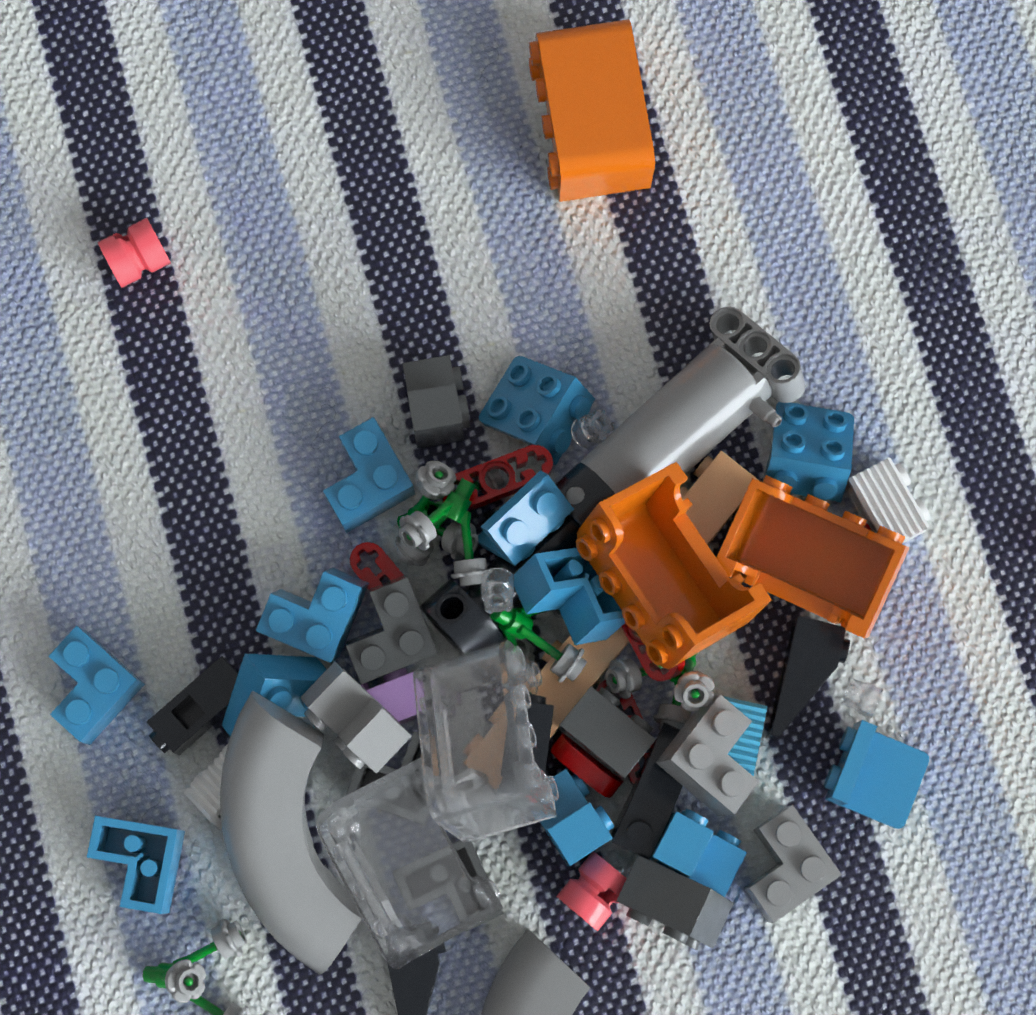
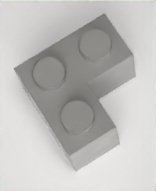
M336 662L300 697L309 708L304 715L321 731L327 726L338 736L333 742L359 769L366 764L377 774L412 737L391 713Z
M721 694L716 695L708 707H700L698 711L692 714L656 761L661 768L718 816L735 815L759 783L753 775L728 755L752 721Z
M793 805L785 807L753 830L777 864L744 887L767 922L775 923L842 875Z

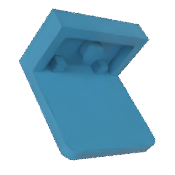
M517 356L512 360L481 411L479 420L485 426L523 441L528 445L545 447L552 455L553 465H556L562 454L568 449L571 439L583 419L588 416L595 398L575 376L523 356Z
M778 402L775 410L781 416L782 422L778 427H773L771 451L763 480L765 475L792 486L790 494L801 496L810 494L819 499L841 503L852 468L853 415L847 412L798 403Z
M539 471L481 526L483 531L478 535V543L509 563L517 565L520 561L528 558L534 552L535 546L549 533L560 528L565 518L574 508L550 476L543 471Z
M864 720L855 723L853 728L847 726L839 744V749L843 750L838 766L834 764L831 766L824 783V787L829 789L825 800L894 829L904 827L929 763L928 754L875 732L877 726Z

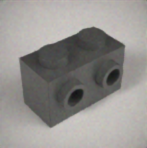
M590 687L561 722L558 729L623 781L656 740L650 735L653 728L636 714H633L631 718L617 708L621 702L606 689L601 688L597 692L594 688Z

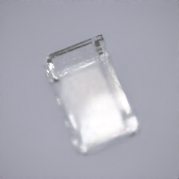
M506 640L415 669L413 683L425 795L433 820L463 843H467L557 817L555 801L559 799L558 787L554 778L547 776L538 767L537 763L534 762L533 747H536L537 739L533 726L529 723L527 709L531 708L530 695H537L538 686L542 685V675L537 663L531 662L523 654L519 646H515Z

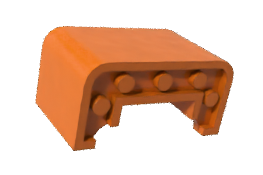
M626 19L536 33L535 41L529 42V68L531 80L535 81L538 102H546L548 115L542 116L543 133L545 139H552L554 152L548 153L549 166L547 167L550 190L557 189L559 202L651 188L655 169L654 147L630 20Z
M677 462L599 502L579 528L576 540L579 554L584 560L589 561L599 576V582L603 590L616 601L622 610L624 621L629 628L636 631L646 646V652L650 660L654 664L666 669L675 667L748 624L772 601L761 583L749 588L741 584L745 579L740 573L730 578L686 515V512L693 504L689 498L682 501L680 486L688 480V477Z
M765 475L763 482L752 478L716 557L728 576L734 577L740 573L745 579L744 583L751 586L761 583L766 592L821 616L831 623H840L845 630L864 639L868 638L908 553L909 547L902 545L905 536L883 526H879L877 533L864 528L867 523L866 519L846 510L842 518L827 511L830 503L810 494H807L804 501L790 495L792 486Z

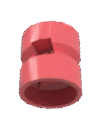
M147 217L127 227V235L122 236L119 233H115L97 242L121 288L141 279L142 271L145 269L153 273L171 264Z
M593 851L579 867V879H570L556 897L598 931L612 914L610 905L612 903H619L617 899L627 878Z

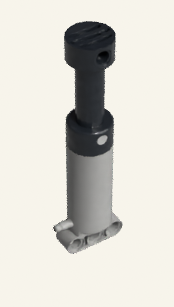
M723 307L715 311L709 322L714 341L555 483L574 508L565 518L561 527L549 533L535 546L534 552L517 565L497 557L487 567V570H492V573L484 575V584L469 585L462 589L452 579H449L419 607L458 653L472 666H476L504 640L503 635L495 626L497 622L490 618V612L498 604L507 609L509 607L515 608L521 602L511 577L534 554L577 548V532L599 502L675 462L679 464L686 474L752 413L756 414L764 422H768L772 427H778L782 422V418L765 401L769 397H773L781 403H791L801 398L806 385L799 359L739 309ZM736 330L733 333L725 334L728 331ZM759 352H762V353H763V354L760 355V356L751 357V356L754 355L755 353H759ZM791 375V377L786 380H778L782 376Z

